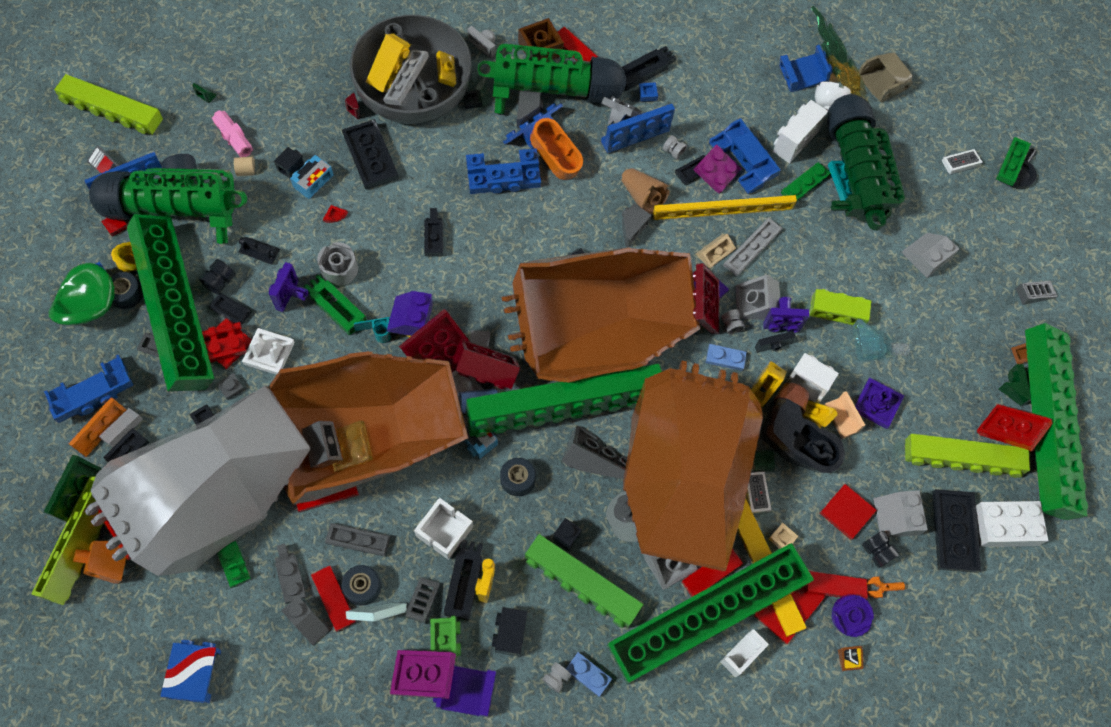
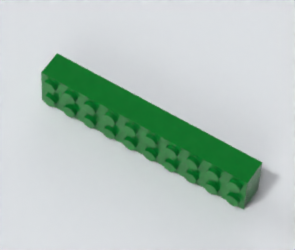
M134 214L127 226V231L167 391L206 390L213 382L214 375L172 218Z
M1043 323L1025 330L1032 414L1050 418L1053 422L1035 446L1042 512L1063 520L1088 517V503L1085 496L1086 484L1083 477L1084 465L1081 458L1082 446L1079 439L1080 427L1077 420L1078 409L1075 401L1076 390L1073 381L1072 354L1070 353L1071 340L1069 334L1047 323Z
M648 365L632 370L592 376L569 383L556 382L466 399L465 416L470 437H483L489 432L500 434L509 429L521 430L526 426H541L551 421L557 423L567 418L578 419L583 415H598L603 411L615 412L624 407L635 408L645 379L662 372L660 365Z
M790 543L612 640L607 644V647L628 685L803 588L814 579L795 547Z

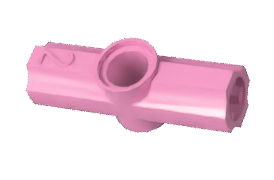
M219 110L215 112L212 120L220 130L224 140L228 141V145L233 147L239 157L249 156L253 148L245 138L239 125L234 123L225 111Z

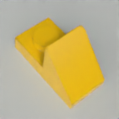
M808 400L803 418L821 428L822 426L826 427L838 413L834 408Z

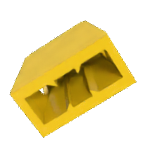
M772 361L768 363L751 388V391L762 407L777 390L786 375V371ZM761 386L766 390V392H762L759 390Z

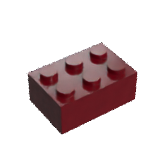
M460 339L453 358L455 370L459 375L475 377L477 381L485 384L491 382L497 388L504 390L506 388L512 389L520 369L515 357Z

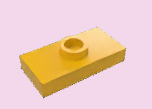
M439 50L436 53L438 82L454 87L456 85L454 56Z

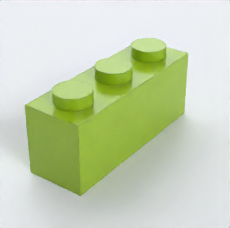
M816 289L812 295L809 316L865 327L870 318L871 300L863 297L847 296L844 293H833L826 289Z

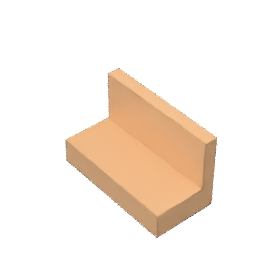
M847 391L843 392L838 399L825 403V406L836 409L838 413L832 422L842 439L859 433L865 426Z

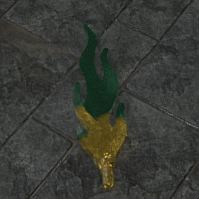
M812 6L811 9L818 21V32L824 40L821 47L826 53L827 61L833 67L832 72L843 86L850 89L851 94L862 97L859 92L861 90L860 74L853 59L850 58L847 62L845 46L834 31L832 24L830 23L826 29L823 16Z

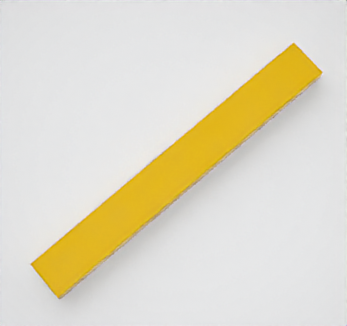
M796 195L654 205L652 215L654 220L784 211L792 210L797 199Z
M745 498L737 531L753 564L772 553ZM791 594L772 604L786 637L807 628Z

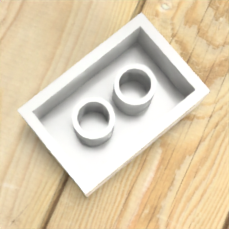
M812 100L806 105L803 104L798 110V114L796 116L793 115L789 119L788 125L786 127L782 126L777 134L779 137L773 144L775 145L773 152L790 164L820 131L828 111Z
M1040 501L980 502L976 505L979 547L1039 546L1048 541Z

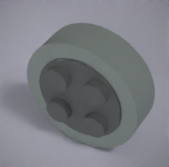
M623 491L610 502L606 511V517L617 538L623 541L637 542V529L635 522H632L633 515L630 506L627 504L628 497L626 491Z

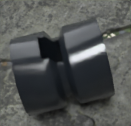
M216 259L209 266L210 271H205L199 277V281L207 289L218 295L225 288L224 283H229L236 274L226 263Z
M883 530L861 544L868 554L873 555L872 560L878 569L900 555L894 545H889L890 539Z

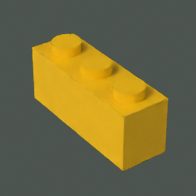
M386 34L366 79V83L381 92H388L402 68L404 59L409 55L411 44L395 34Z

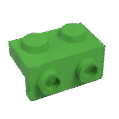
M456 616L430 619L431 651L455 653V662H457V657L461 656V643H457V635L461 634L460 621L456 622Z

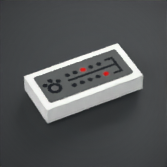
M975 149L943 157L942 159L949 174L975 168L982 164V160Z
M755 472L750 475L747 496L752 513L771 511L765 472Z

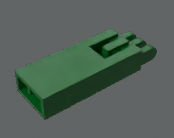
M317 274L315 276L318 283L313 279L309 281L313 286L312 288L308 284L303 286L305 289H308L311 300L348 335L355 331V322L367 321L366 316L320 275ZM328 292L337 299V301L332 302V305L328 303L331 300V297L326 295Z

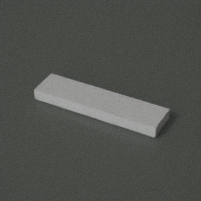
M412 50L383 99L385 104L401 106L429 57L427 51Z
M768 217L730 256L723 266L735 276H738L782 231V227Z

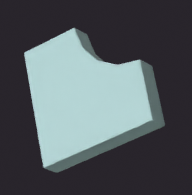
M389 603L346 611V619L377 621L407 611L406 603Z

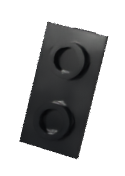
M241 237L239 240V244H241L239 253L271 265L280 251L277 247L249 237Z

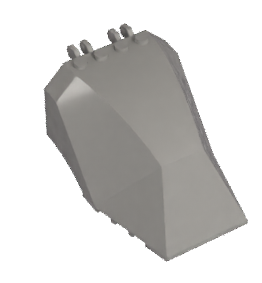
M265 385L197 425L109 461L96 474L90 491L96 502L90 504L85 512L90 516L97 513L100 509L102 510V513L96 515L91 520L95 527L103 524L106 520L109 521L117 536L109 540L105 545L106 548L112 550L121 543L124 546L112 555L115 561L129 555L132 561L157 576L195 571L225 546L248 531L253 530L268 515L267 511L273 502L278 500V494L284 485L289 483L290 480L288 479L293 471L298 469L311 448L269 387Z

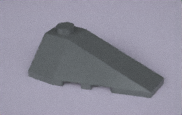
M576 426L564 451L562 462L568 467L579 471L624 479L627 457H617L613 447L610 445L603 447L597 442L599 437Z

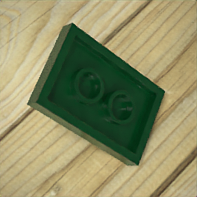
M72 455L43 513L67 523L89 477H96V474L102 468L77 455Z

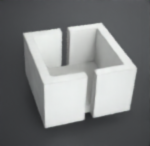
M804 353L786 383H795L802 386L809 392V399L819 404L839 373L831 366L819 362L814 356Z
M439 498L415 528L414 532L417 538L430 547L433 545L435 551L449 560L472 530L473 521L459 511L455 513L451 505Z

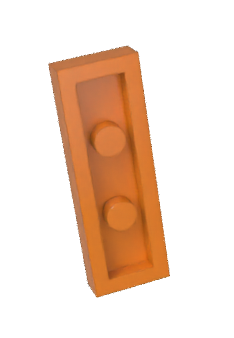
M110 398L70 441L69 445L87 457L102 440L99 436L126 409L115 399Z

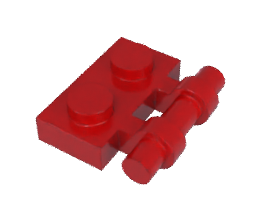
M229 322L225 326L217 328L213 326L209 327L208 330L202 331L203 338L211 337V341L205 342L210 363L246 354L247 349L243 334L235 335V331L242 329L240 322ZM228 333L229 337L218 339V335Z

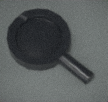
M1029 149L1013 186L1010 187L1026 189L1035 182L1037 177L1036 170L1030 164L1036 153L1035 149Z

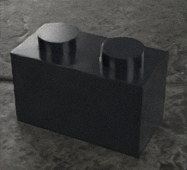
M502 607V612H497L495 625H498L499 629L498 634H493L492 647H495V653L520 657L527 611Z

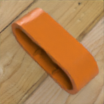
M543 118L536 122L530 134L532 146L537 148L538 154L556 177L562 180L574 178L583 165V157L580 151L555 120Z

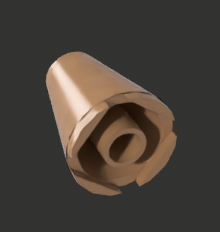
M634 168L627 169L622 174V183L639 207L652 214L654 205H664L669 196L667 184Z

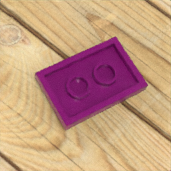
M398 650L390 694L395 696L449 699L456 654L452 652Z

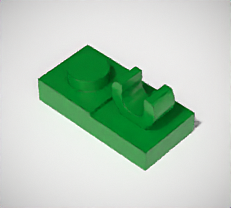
M237 541L231 542L217 552L230 588L251 580Z

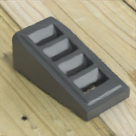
M1051 281L1028 282L1020 284L1016 288L1023 305L1058 297ZM1045 286L1048 287L1051 294H1048Z
M420 577L405 617L426 624L440 583ZM422 584H423V585H426V586H429V587H432L433 590H432V591H428V590L422 589V588H421V587H422ZM419 593L430 595V598L421 597ZM416 601L427 603V606L416 604ZM414 608L424 611L423 615L413 612Z

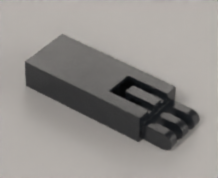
M665 46L622 66L626 76L625 90L628 91L639 85V83H643L667 70L668 65L675 62L677 58ZM652 61H655V62H656V63H654V64L651 63L650 67H648V66L646 67V66H645L646 64H648V63H650V62H652Z
M463 540L460 553L457 552L443 615L447 617L456 616L457 619L470 621L476 593L475 588L483 557H481L483 543H479L477 550H474L475 542L471 541L470 547L467 549V540ZM463 563H466V567L464 569V571L470 572L472 564L470 578H467L466 576H461Z

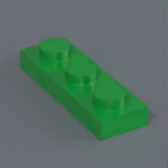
M1017 137L1013 138L996 176V180L1013 186L1031 143Z
M817 162L785 187L781 194L783 196L796 195V199L799 201L827 179L831 173Z

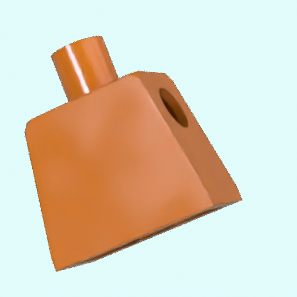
M93 541L89 546V551L75 550L73 562L85 563L84 574L114 584L121 582L126 557L118 561L112 558V555L120 549L119 546L109 550L105 546L109 541Z

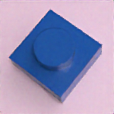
M656 82L639 83L638 89L641 102L658 100Z

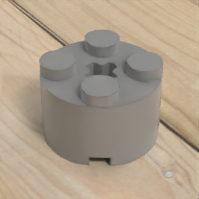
M335 242L320 250L317 261L323 279L325 281L328 280L335 286L350 284L358 273L357 260L350 246L345 243Z

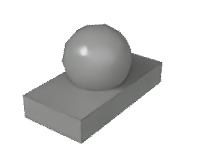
M470 26L467 29L468 41L492 59L496 55L495 34L491 30H483L480 33L473 26Z

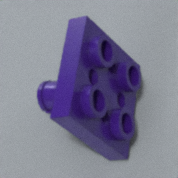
M287 262L278 270L277 279L269 288V296L275 309L280 312H284L291 296L304 301L308 295V289L297 286L299 280L294 267Z
M790 297L779 298L780 308L770 309L763 322V329H768L770 332L787 330L788 332L794 331V333L801 331L809 318V309H791Z
M869 377L855 403V407L859 415L888 429L904 395Z

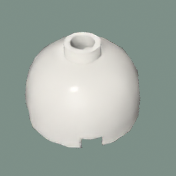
M821 82L820 86L817 85L815 90V101L828 111L837 98L851 94V91L846 86L840 88L838 83Z

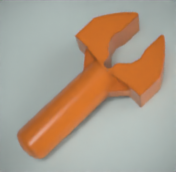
M872 577L867 581V585L873 584L879 587L877 591L867 592L869 596L875 599L882 598L884 591L905 590L904 582L883 583L879 577Z

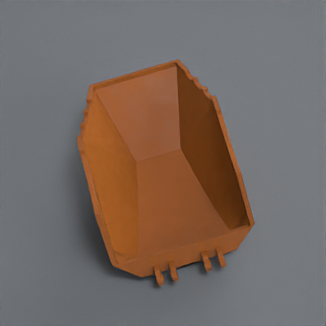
M620 248L520 263L512 282L514 294L502 296V301L505 302L515 299L516 306L504 308V313L517 312L520 332L509 334L508 339H522V344L512 345L510 351L523 350L525 360L539 379L569 383L601 374L647 365L648 361L654 357L662 355L661 353L669 347H674L678 341L686 339L700 329L699 322L693 316L696 301L693 297L695 286L690 253Z
M369 351L350 353L346 356L324 362L280 369L269 385V389L302 436V429L318 421H333L342 456L341 461L325 468H311L307 454L298 469H295L288 479L290 480L289 483L284 485V490L293 504L314 501L395 473L468 439L449 361L413 359L409 356L405 358L392 356V354H373Z
M682 360L678 370L669 368L646 378L632 415L623 489L628 497L627 504L631 508L632 522H635L636 536L642 554L726 571L744 508L763 419L762 408L750 387L737 383L738 373L733 372L731 374L730 382L725 381L726 370L723 369L719 371L717 379L698 374L699 364L696 363L693 364L691 373L686 372L687 361Z

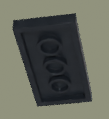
M375 119L342 129V134L365 190L399 179L398 172Z
M935 489L932 491L938 570L981 572L975 492Z

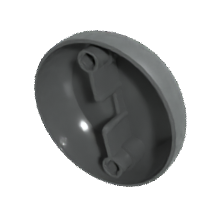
M423 15L395 16L375 24L358 39L350 58L352 82L362 102L381 117L398 123L419 124L435 120L447 114L464 97L471 79V56L462 36L450 25ZM386 34H395L411 44L410 52L412 50L427 51L429 55L401 106L385 104L383 99L387 92H381L366 83V79ZM439 50L454 56L456 85L454 87L438 82L436 53Z

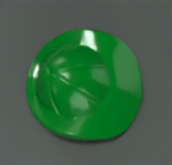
M83 263L74 267L67 273L48 312L50 319L61 325L80 326L100 318L110 309L114 300L115 288L112 278L102 267L93 263Z

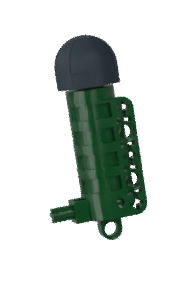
M848 94L837 98L830 106L827 113V126L830 137L837 141L839 148H841L840 155L842 162L845 164L844 171L849 180L848 187L852 195H849L846 200H833L831 202V210L845 211L846 217H856L859 221L867 222L870 229L878 231L891 216V208H898L905 201V195L887 132L884 129L875 128L876 121L873 110L867 100L855 94ZM879 150H884L887 155H882ZM888 180L893 181L895 186L889 185Z

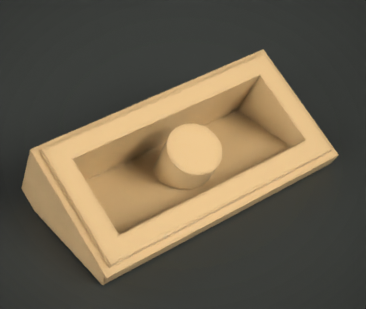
M721 234L698 251L696 255L710 269L733 252L736 247L728 234Z

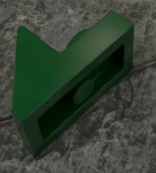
M1016 364L1009 370V382L1004 383L998 390L1020 406H1025L1031 401L1030 389L1024 364Z

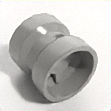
M672 135L667 139L662 149L666 153H671L672 157L678 160L680 158L679 155L682 156L685 152L687 145L679 142Z
M737 309L727 311L721 316L723 323L726 324V331L729 335L733 334L732 329L734 328L736 333L745 329Z
M555 662L551 667L552 672L546 674L542 681L559 693L562 689L563 681H568L572 675L563 666Z

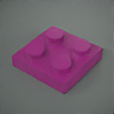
M716 144L693 170L717 193H721L741 168Z

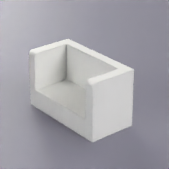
M752 629L720 662L736 678L769 644Z

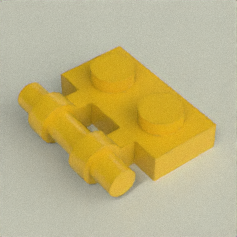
M485 559L483 561L482 579L478 578L475 588L479 601L484 603L488 602L495 573V563L492 559Z

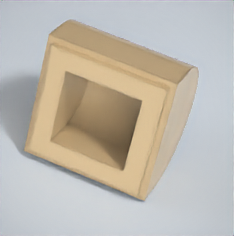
M253 156L234 158V170L237 177L255 175V160Z

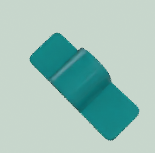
M390 317L354 323L355 331L373 329L375 339L380 343H387L392 337V332L378 334L382 330L387 331Z

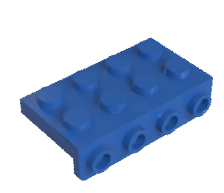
M673 104L609 125L606 136L601 138V143L606 152L610 153L669 132L675 111Z

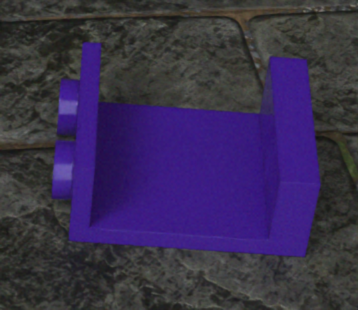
M454 666L449 699L433 698V703H436L437 709L488 718L496 671L487 670L486 672Z

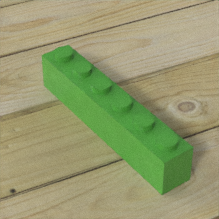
M538 534L525 553L526 563L534 569L540 568L544 571L543 575L552 581L554 579L561 583L560 586L564 590L577 593V598L585 604L590 602L596 606L595 610L603 616L609 615L613 618V623L620 628H624V626L629 628L643 606V603L540 534Z

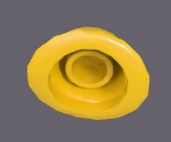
M130 242L121 243L112 249V259L120 270L124 272L137 271Z

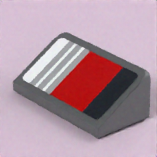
M100 146L94 149L87 160V163L99 174L119 166Z

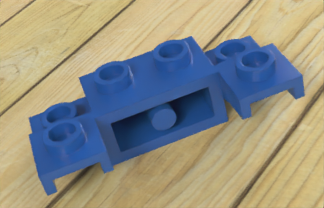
M741 118L732 122L718 135L710 138L709 143L712 147L717 144L724 152L731 150L747 171V174L738 180L747 194L762 188L765 182L779 176L780 168Z
M537 148L519 150L520 162L485 165L484 153L466 155L470 194L488 192L497 194L508 190L516 192L520 189L541 187Z
M119 354L116 355L117 358L105 364L103 362L100 363L104 373L100 372L68 389L62 382L60 383L61 386L49 392L47 390L44 391L49 403V410L55 421L61 423L76 414L80 416L88 415L96 408L104 405L110 398L116 399L118 398V393L134 386Z

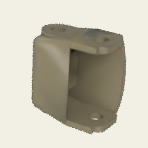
M896 53L872 57L861 65L858 72L866 87L880 102L893 98L913 84L911 80L913 75Z

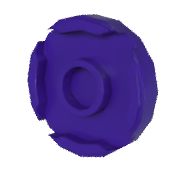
M848 594L835 602L831 617L834 626L839 632L846 636L858 637L870 630L872 620H874V612L868 600L859 595Z

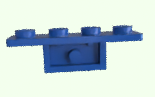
M562 103L550 105L546 108V113H538L532 117L534 121L531 123L526 121L519 126V131L515 132L513 130L505 135L507 139L503 143L506 144L522 135L527 145L533 148L530 142V134L536 122L543 118L553 119L551 114L563 107Z

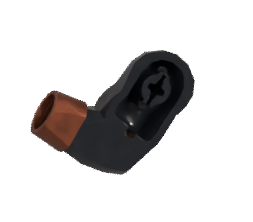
M795 383L783 384L767 413L762 428V440L783 459L794 465L817 473H831L839 469L845 456L842 441L835 434L803 418L810 396L805 388Z

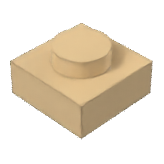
M782 523L769 540L781 549L793 543L798 538V535Z

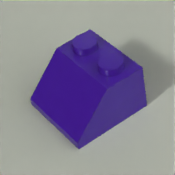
M411 291L396 296L387 332L412 336L428 323L433 307L432 294Z

